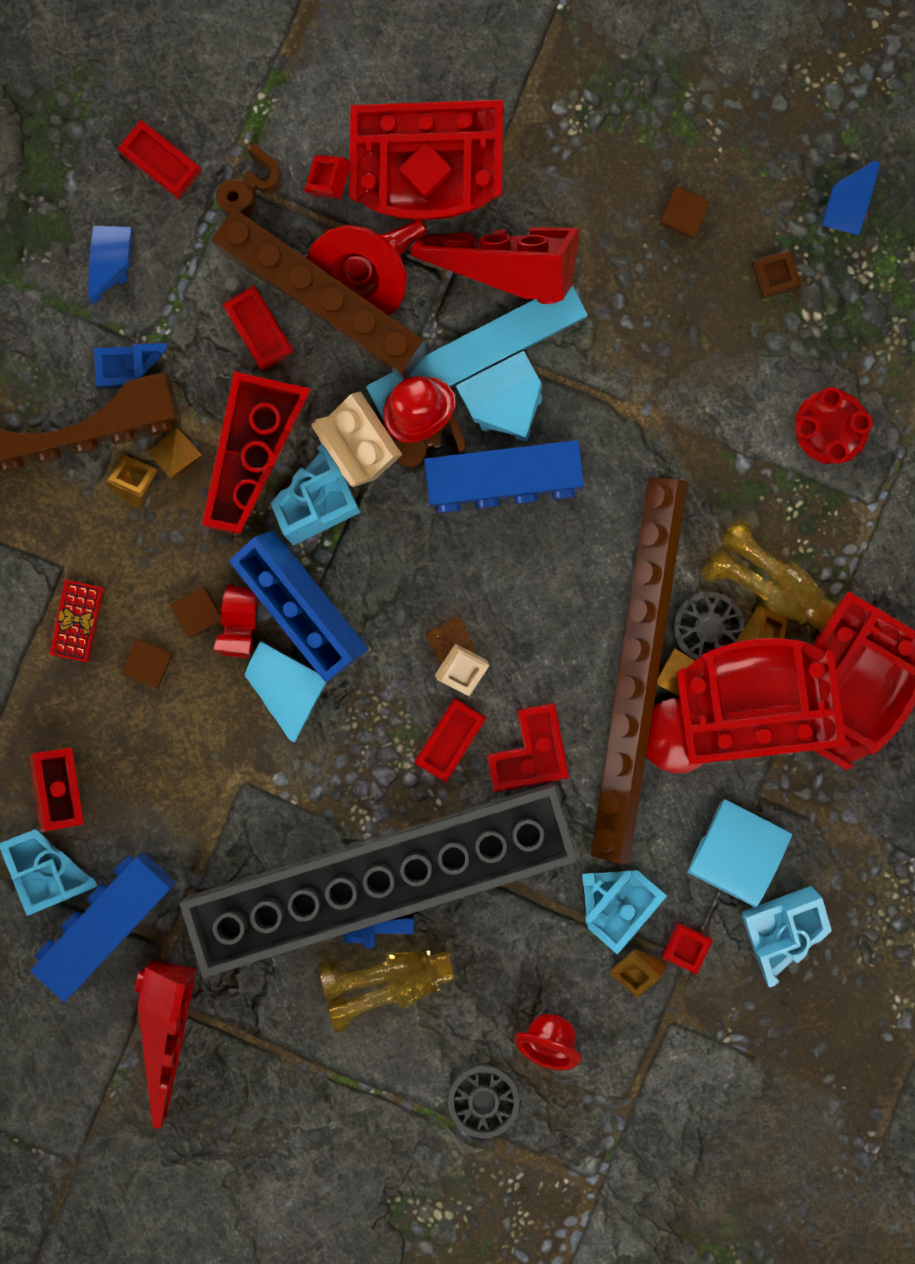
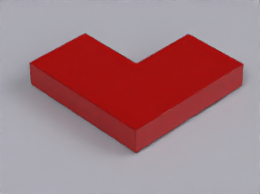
M555 703L518 709L517 713L524 747L487 754L494 793L569 779Z

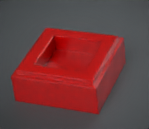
M428 142L424 143L399 168L426 199L454 172Z
M314 155L304 192L313 197L341 199L351 162L344 157Z
M677 922L661 957L697 975L714 940Z

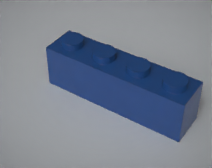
M578 440L424 459L430 508L438 507V513L461 511V504L476 503L477 509L498 507L499 500L514 498L515 504L533 503L538 501L537 495L552 493L553 500L576 497L575 490H581L584 487Z
M274 530L254 537L229 560L230 564L325 682L342 673L369 650Z
M144 852L135 859L128 855L113 871L118 877L108 887L102 883L87 898L91 906L82 915L76 911L60 927L65 934L56 943L51 939L47 941L34 955L39 961L30 971L63 1002L75 993L176 884Z

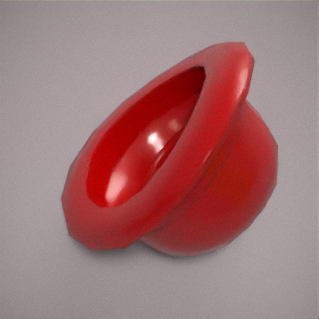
M426 376L408 377L399 382L386 399L383 408L384 427L391 437L402 443H417L430 438L440 431L451 419L456 408L455 394L447 383L438 378Z
M554 1014L539 1015L534 1018L526 1033L519 1032L514 1037L516 1046L521 1054L532 1063L543 1068L565 1071L575 1068L582 1061L580 1053L575 1050L577 1038L575 1029L569 1021L561 1016Z

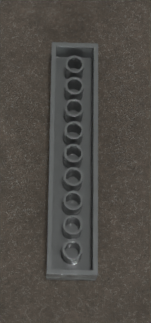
M552 783L188 895L179 904L202 978L578 861L555 787Z

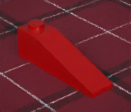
M533 227L529 228V235L509 236L506 229L493 230L492 234L484 235L480 239H474V235L469 232L423 235L410 250L411 256L524 299H537V302L541 304H554L563 301L572 286L579 241V228Z
M152 960L145 967V970H139L135 983V993H140L138 1012L153 1128L161 1129L168 1117L197 969Z

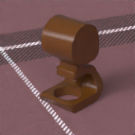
M255 144L247 147L251 158L257 160L270 173L266 177H260L248 170L244 174L246 178L244 181L230 179L224 181L219 186L216 192V200L227 217L233 208L248 217L257 206L255 197L257 190L262 193H271L282 186L283 175L277 162Z
M452 416L440 431L430 438L417 443H402L396 440L395 444L402 453L397 462L402 467L410 470L422 466L430 449H441V431L448 427L452 429L458 447V455L464 454L466 446L456 419Z

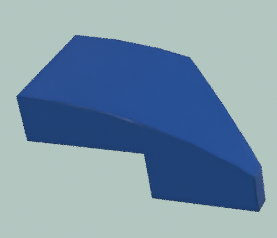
M872 160L861 169L836 181L837 184L832 187L821 221L822 226L860 235L880 162Z
M93 226L88 281L90 303L99 302L102 299V293L116 283L121 286L128 280L125 271L130 268L134 239L131 227Z
M167 343L133 344V347L94 348L96 389L121 388L126 381L144 377L166 352Z
M415 912L344 934L343 942L363 943V947L374 948L376 934H413Z

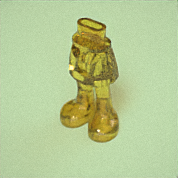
M740 517L737 518L725 533L721 542L722 546L749 559L772 576L773 579L770 582L740 564L734 557L722 549L714 552L709 558L700 577L708 583H715L721 579L738 582L763 599V607L772 613L797 620L801 624L808 622L814 627L821 629L835 609L836 603L824 596L825 590L819 588L806 571L794 561L786 565L762 549L751 536L750 524Z
M426 951V957L425 953L419 952L388 954L386 962L356 972H340L330 961L318 964L326 1000L336 998L359 988L385 982L389 983L384 988L358 997L329 1000L328 1010L335 1033L346 1031L350 1026V1021L366 1011L397 1003L401 1009L423 999L434 992V990L436 992L439 991L440 984L455 981L448 951L431 955L430 951Z

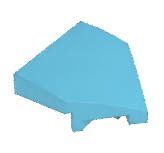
M524 351L456 385L458 394L475 423L480 424L482 431L495 430L515 435L516 439L528 441L531 423L538 405H541L542 384Z
M638 870L582 874L588 929L616 954L623 950L667 898V895Z

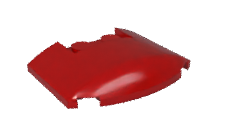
M476 100L350 105L351 165L349 169V198L356 203L361 202L377 213L408 220H436L455 217L481 208L492 199L496 200L503 195L504 101ZM428 142L454 172L426 199L399 168L424 143Z
M847 591L825 621V626L813 643V646L824 651L828 649L834 652L847 747L813 751L845 770L854 767L851 762L865 757L869 753L873 755L879 751L897 733L915 706V630Z
M750 639L711 650L701 655L686 669L683 667L677 672L689 765L847 747L834 652L828 649L824 651L809 643L794 639Z

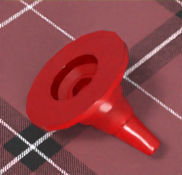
M421 220L413 221L379 235L368 228L352 225L340 226L327 230L316 239L306 259L390 316L399 308L406 294L407 273L401 259V254L427 233V230Z

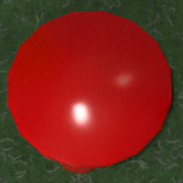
M829 387L823 391L813 393L801 404L795 416L794 432L799 446L810 458L823 464L837 465L852 460L863 450L869 438V431L872 428L873 421L856 397L836 387Z
M669 698L653 707L646 752L647 758L657 768L673 774L689 773L704 764L689 765L680 698Z

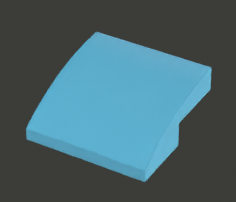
M724 799L718 805L706 836L700 840L687 873L753 907H757L779 867L793 834Z

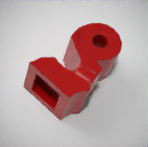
M227 584L221 608V623L225 630L223 635L218 634L214 646V651L218 655L251 659L254 654V632L257 629L256 617L259 599L248 587L234 586L233 584Z

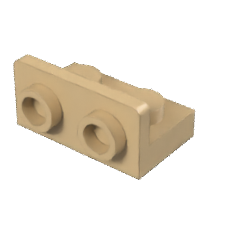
M361 391L350 394L329 416L316 419L311 424L321 444L327 449L338 466L340 473L352 487L376 480L402 455Z

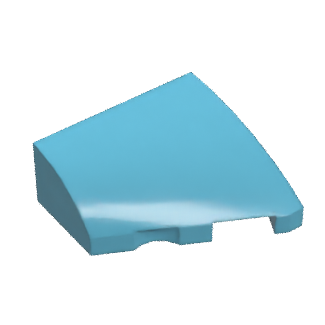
M322 444L317 447L319 454L305 470L300 468L293 476L291 485L287 489L280 491L270 503L283 535L293 546L361 513L347 480L342 476L338 466Z
M260 641L244 675L282 728L287 738L295 742L327 682L321 678L317 671L300 663L297 659L270 644Z
M36 829L0 843L1 853L27 916L98 887L92 877L88 876Z
M812 886L741 912L753 951L768 987L775 986L779 982L777 976L793 960L798 964L807 955L808 949L812 945L820 943L832 931L823 898Z

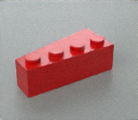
M234 371L202 527L241 535L310 394V388Z

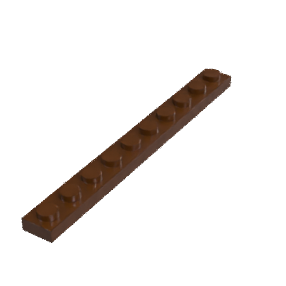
M648 478L591 850V856L619 864H629L688 484L687 481L680 479Z

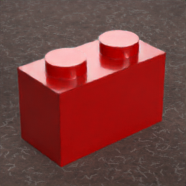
M72 747L32 753L28 756L40 832L84 825Z

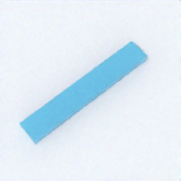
M572 285L563 301L554 304H541L537 302V299H534L423 356L409 377H435L447 383L451 388L587 318L588 314ZM390 373L366 386L382 419L387 397L397 384L402 381L394 373Z

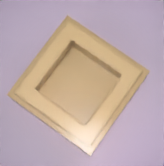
M455 644L435 676L438 681L470 696L490 665L486 659Z

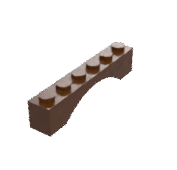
M233 208L211 239L218 250L226 257L304 306L402 380L410 376L427 352L423 339L235 208Z
M162 372L126 381L116 396L97 413L78 424L58 431L31 434L14 433L0 429L1 472L24 468L23 462L38 459V463L55 461L61 458V452L75 449L76 454L91 452L98 449L97 443L112 440L113 444L131 442L136 439L135 434L150 431V435H159L172 431V425L181 423V418L171 378Z

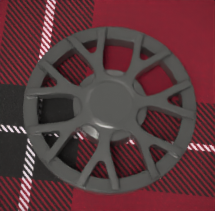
M701 592L689 597L678 608L673 622V634L678 647L693 660L701 657L704 642L713 643L714 649L719 648L721 645L718 640L725 634L735 643L745 628L744 616L739 606L731 598L718 592ZM704 598L708 612L699 614L694 602ZM709 598H715L712 604ZM718 600L729 605L722 616L714 613ZM689 605L692 608V612L686 610ZM732 609L735 614L730 615V610ZM683 613L696 618L693 628L680 625ZM736 617L738 629L725 630L724 620ZM680 628L685 629L686 633L681 635ZM694 633L699 641L688 649L682 639ZM696 648H698V655L692 652Z
M476 1065L461 1072L453 1081L448 1095V1109L453 1122L464 1133L476 1138H492L504 1133L516 1120L520 1107L519 1092L513 1079L502 1069L492 1065ZM479 1073H491L489 1085L479 1084ZM466 1078L475 1086L470 1093L465 1092L459 1087ZM501 1080H505L510 1088L498 1094L494 1086ZM456 1090H457L461 1095L455 1096ZM512 1092L514 1098L508 1097L507 1095H509ZM469 1100V1108L460 1111L455 1110L454 1101ZM500 1100L514 1103L511 1113L498 1109ZM471 1113L480 1118L476 1129L465 1124ZM496 1114L501 1125L490 1130L486 1118ZM465 1115L463 1120H461L458 1116ZM502 1116L508 1117V1119L504 1122ZM484 1125L486 1130H480L481 1126Z

